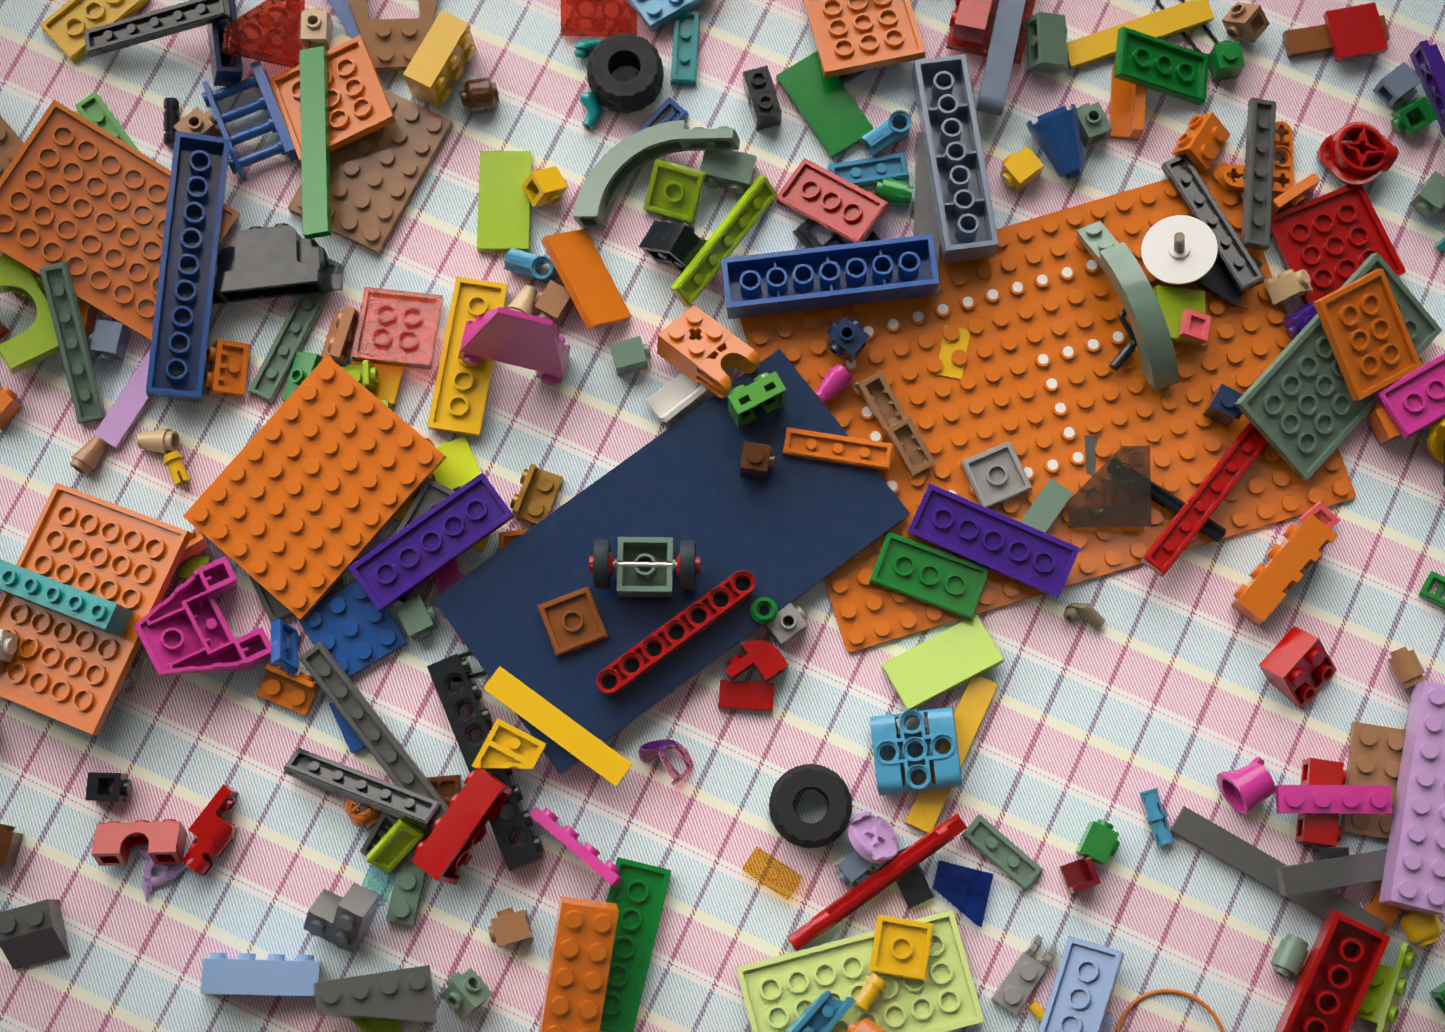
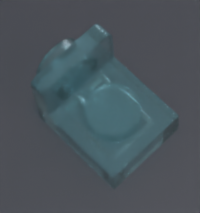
M370 864L361 886L379 895L377 906H385L394 885L396 874H388Z

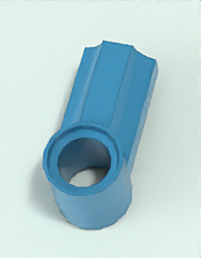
M903 110L894 111L889 116V119L864 135L861 141L867 152L875 157L894 143L905 140L909 135L912 123L910 115ZM902 123L905 128L897 129L893 124Z
M510 248L506 254L504 269L507 271L531 277L543 283H549L550 280L554 282L559 276L551 259L546 256H538L514 248ZM549 264V272L546 275H540L541 267Z

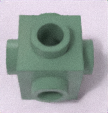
M470 968L464 974H461L459 971L446 982L449 987L441 996L447 1005L464 1021L493 993L483 982L482 978Z

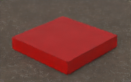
M1375 2L1329 10L1323 14L1336 62L1385 53L1389 49Z

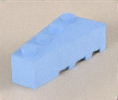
M210 952L209 957L203 958L200 994L314 996L313 985L319 980L320 961H315L314 955H297L296 960H285V954H268V959H256V953H239V958H227V953Z

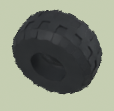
M630 33L615 34L602 40L592 50L587 63V80L591 92L602 106L614 112L630 113L640 111L656 100L662 89L664 69L658 50L647 39ZM622 66H632L639 71L636 77L628 81H619L612 76V73Z
M804 764L788 770L777 780L769 799V814L775 829L785 840L802 848H819L834 842L847 828L852 815V798L846 783L836 772L825 766ZM803 790H816L827 801V813L823 819L816 823L804 822L794 812V799Z

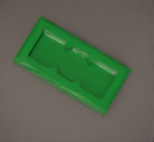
M297 351L281 399L285 402L322 361V356L316 353Z

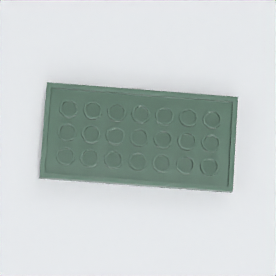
M1372 253L1341 288L1376 269L1383 268L1419 357L1442 329L1378 253ZM1317 313L1236 401L1235 405L1301 480H1308L1377 404L1378 401L1374 394L1378 391L1360 401L1352 400Z

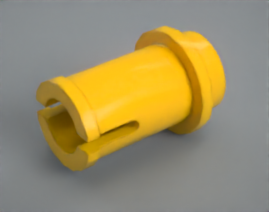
M173 451L163 456V465L168 467L175 487L182 486L178 475H181L184 484L191 481L182 461L184 456L180 455L179 451Z
M875 973L870 977H866L868 981L856 998H854L855 1003L867 1012L880 992H885L886 990L884 987L887 983Z

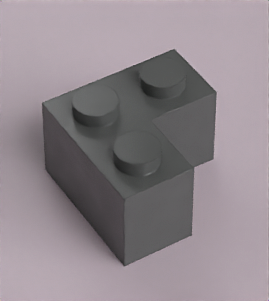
M353 883L343 898L324 889L308 910L303 929L309 931L314 936H319L335 944L338 948L354 953L369 931L379 895L356 883Z

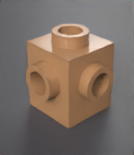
M1237 2L1222 19L1227 34L1231 39L1255 42L1270 25L1261 6L1256 4Z

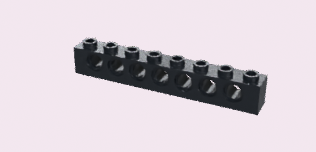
M457 653L428 665L427 668L468 771L471 773L477 770L472 764L491 731L489 724H492L493 721L488 709H482L479 699L483 697L477 683L472 684L468 676L472 673V669L467 658L462 659ZM455 679H462V689L458 692H452L450 690L451 682ZM467 703L472 704L473 713L469 717H462L460 714L461 707ZM477 728L482 729L484 733L483 739L478 743H473L470 739L471 732ZM481 768L487 770L497 779H502L504 784L512 789L503 807L511 804L515 809L514 816L509 820H504L500 810L495 820L489 822L508 870L513 872L543 859L540 852L545 850L539 835L534 837L530 826L534 825L533 819L529 816L530 812L528 809L523 811L520 803L524 799L518 784L513 785L509 775L513 774V770L508 768ZM516 830H522L525 834V841L519 846H515L511 841V836Z

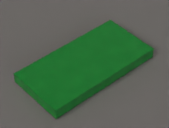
M1121 27L1117 33L1114 78L1193 104L1202 105L1206 100L1209 55L1126 27Z
M817 51L776 75L777 82L831 160L860 143L861 138L874 129L837 76L824 78Z
M888 531L869 583L972 620L990 569Z

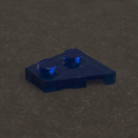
M938 860L932 888L970 919L973 924L982 927L993 874Z

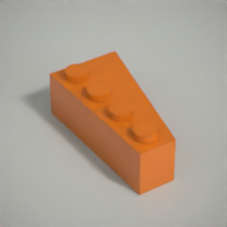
M1312 514L1297 525L1292 523L1282 534L1285 537L1284 541L1280 545L1275 543L1266 554L1269 559L1265 564L1259 563L1249 574L1252 580L1247 586L1242 584L1232 595L1236 599L1231 606L1255 626L1267 619L1286 597L1287 593L1285 591L1291 589L1304 576L1302 570L1309 568L1323 554L1319 549L1328 543H1332L1338 536Z

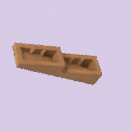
M882 371L876 372L855 385L911 476L936 463L910 416H906Z

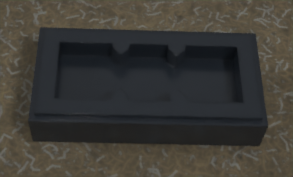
M908 847L899 850L898 853H897L893 858H895L897 855H899L900 853H902V852H903L904 850H906ZM917 865L896 881L908 909L934 897L920 865Z

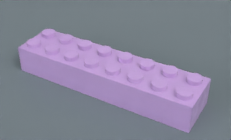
M1424 680L1412 688L1379 903L1436 917L1445 915V685Z

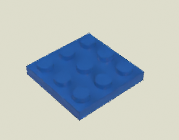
M357 580L321 600L304 621L299 619L313 646L320 641L323 642L350 678L408 644L389 609L386 608L384 611L379 612Z

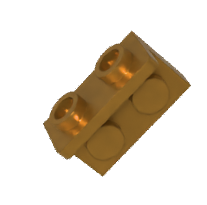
M531 463L529 470L524 469L520 479L522 487L519 494L515 493L511 501L510 508L513 509L512 513L515 518L536 525L550 515L564 480L563 477L539 469L537 465Z

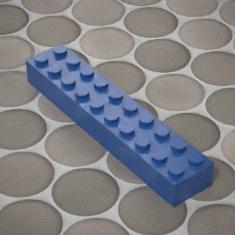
M176 131L146 384V395L148 397L202 403L230 154V139L181 131Z

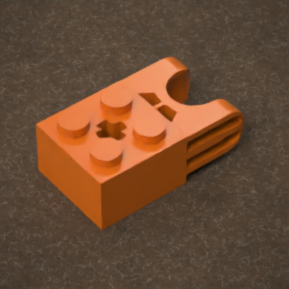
M695 304L658 334L657 354L694 383L699 382L721 399L728 396L731 391V379L723 370L737 368L750 374L760 367V358L754 349Z

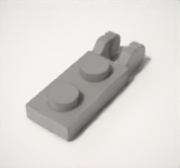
M1038 934L1033 938L1026 950L1020 953L991 997V999L1014 1015L1018 1013L1057 951V948L1051 945L1046 949L1039 962L1033 959L1031 956L1041 945L1043 939Z

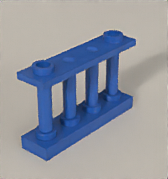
M260 60L250 63L253 73L250 74L249 78L214 92L207 81L202 82L205 90L204 93H201L207 108L212 107L223 138L230 139L231 159H229V166L233 174L238 173L243 181L248 180L244 170L245 167L277 154H287L291 162L299 159L268 75ZM253 87L255 89L260 88L262 95L258 96V100L225 113L221 112L217 101ZM262 109L264 111L269 110L271 117L267 118V122L230 135L226 123ZM271 131L273 133L278 132L280 139L276 141V144L241 158L239 157L235 145Z

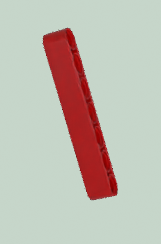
M746 570L735 572L604 668L596 678V684L600 692L606 696L619 694L748 599L755 590L754 576ZM739 579H746L751 585L747 590L741 591L736 588L735 583ZM718 595H724L729 601L726 606L718 607L713 603V599ZM696 611H702L707 617L704 622L695 623L691 620L692 614ZM674 627H680L684 630V635L681 639L674 640L669 637L670 630ZM652 643H657L662 647L661 653L657 656H651L647 653V648ZM637 660L640 666L636 672L630 673L624 669L627 661ZM607 676H614L617 679V684L612 689H605L602 686L603 679Z

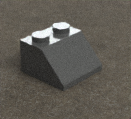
M46 899L0 912V948L13 970L70 954L59 899Z

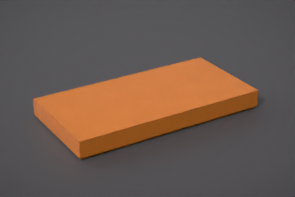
M586 229L547 235L541 240L588 330L626 322L632 317Z

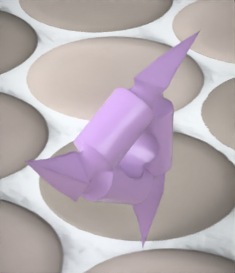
M138 849L144 859L147 860L144 868V881H142L146 903L153 887L159 886L170 879L173 880L187 865L172 867L171 864H154L148 854V850ZM159 866L162 873L160 876L155 877L153 871L155 867Z

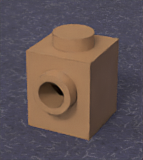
M198 107L173 126L176 131L215 137L220 135L215 127L218 124L215 118L208 111L204 114Z
M550 280L544 291L540 290L536 295L534 307L538 317L553 320L556 325L560 326L572 307L573 301L565 287Z
M513 907L496 912L497 918L491 919L492 926L488 927L492 943L497 942L498 947L533 937L527 911L520 910L514 912Z

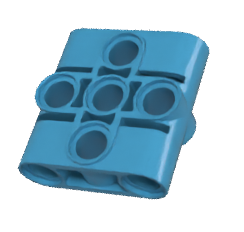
M953 707L922 711L910 709L904 713L870 717L879 796L908 792L923 793L928 790L963 786ZM925 715H928L930 735H927ZM910 718H917L920 720V725L915 730H909L905 727L906 722ZM896 719H899L901 738L898 737ZM940 742L951 744V749L947 754L937 753L936 747ZM914 745L923 747L922 755L917 758L909 755V750ZM887 748H892L896 751L895 757L890 761H885L881 758L882 752ZM931 764H934L936 784L934 785ZM902 767L905 768L907 788H904ZM923 772L927 775L924 784L915 785L912 783V777L915 773Z

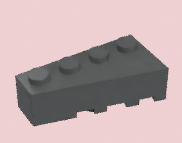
M430 965L317 982L313 985L316 1015L435 1025L437 1023Z

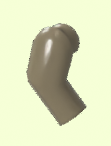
M1071 603L1066 606V610L1063 613L1064 618L1068 622L1076 621L1078 618H1085L1095 629L1100 628L1105 623V619L1088 603Z

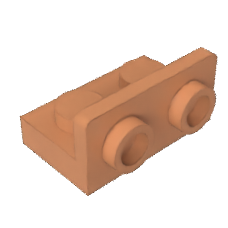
M345 305L344 311H335L321 352L322 360L327 355L337 364L346 366L362 318L356 308Z

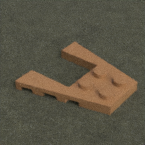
M347 0L357 29H359L376 72L405 71L433 25L437 0H418L420 18L369 20L367 0Z

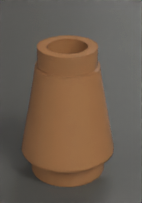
M94 435L92 439L71 456L73 460L70 462V465L81 474L88 476L90 472L95 471L108 445L107 442Z

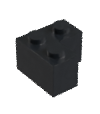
M666 220V222L654 221L639 247L653 260L670 263L682 273L707 240L698 237L694 233L695 229L687 223L677 224Z

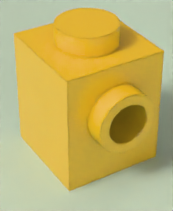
M1026 146L1019 153L1015 154L1013 152L1003 160L1000 172L1001 179L1008 188L1012 187L1017 193L1041 174L1044 164Z
M557 166L532 171L521 187L535 208L546 204L552 206L559 203L568 185Z

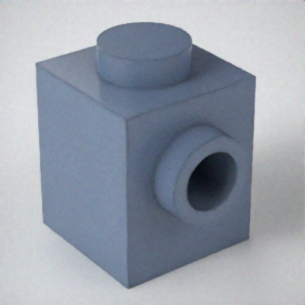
M1403 62L1382 78L1373 91L1391 109L1401 100L1407 102L1417 93L1415 88L1422 80L1413 68Z
M97 319L95 330L89 337L90 350L101 361L113 363L114 359L124 361L131 331L123 323Z

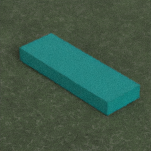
M687 11L674 19L671 85L696 86L700 11Z

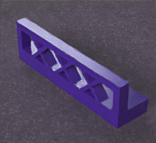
M1428 40L1419 42L1409 56L1418 77L1422 80L1421 84L1438 118L1437 122L1445 138V62L1437 44L1429 45Z

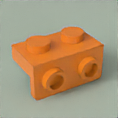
M1213 112L1193 117L1188 123L1189 127L1178 138L1177 145L1172 151L1175 157L1186 154L1200 172L1207 171L1231 135Z

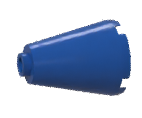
M1075 104L1070 105V110L1063 106L1037 117L1038 121L1035 124H1032L1031 120L1026 123L1028 130L1060 177L1065 176L1066 180L1081 175L1080 170L1085 167L1078 112Z

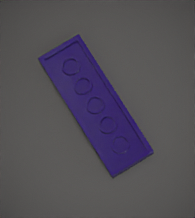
M482 472L348 568L378 611L382 612L515 516Z
M929 483L907 531V534L1057 599L1080 550L1075 545Z

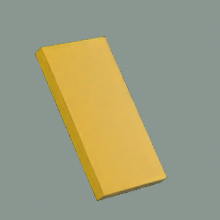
M69 0L39 26L66 56L75 63L86 54L85 30L130 18L150 0Z

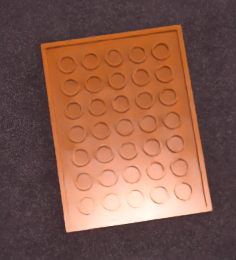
M54 99L0 178V252L40 276L39 267L68 262L77 298L151 341L171 170ZM226 204L223 207L219 247L240 216L238 211Z
M326 355L183 517L294 615L304 621L348 571V567L355 563L447 457Z
M55 483L16 565L119 604L134 613L123 637L3 592L0 597V629H4L19 637L17 640V650L13 655L12 662L0 661V696L98 737L142 643L134 625L162 601L192 533L65 485Z

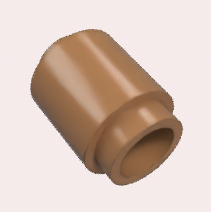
M1405 646L1390 652L1392 658L1388 659V663L1398 684L1402 683L1404 689L1425 680L1423 676L1425 672L1414 649L1408 651Z

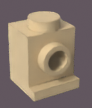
M1289 269L1278 274V278L1263 281L1273 305L1288 303L1313 290L1310 285V276L1304 269L1298 272Z

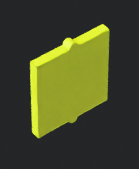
M465 435L448 443L444 441L441 446L436 447L447 457L433 473L438 483L451 490H455L481 474Z

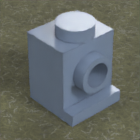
M855 850L836 865L839 869L836 875L845 886L854 880L859 884L871 875V872L868 870L872 867L874 870H877L881 866L869 862Z

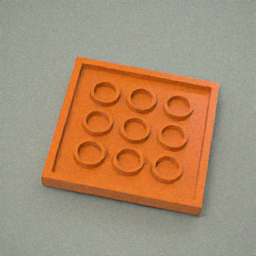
M803 0L824 78L925 58L926 51L910 0Z
M359 35L328 50L330 153L395 122L396 119L362 37ZM299 64L270 78L269 81L301 162Z

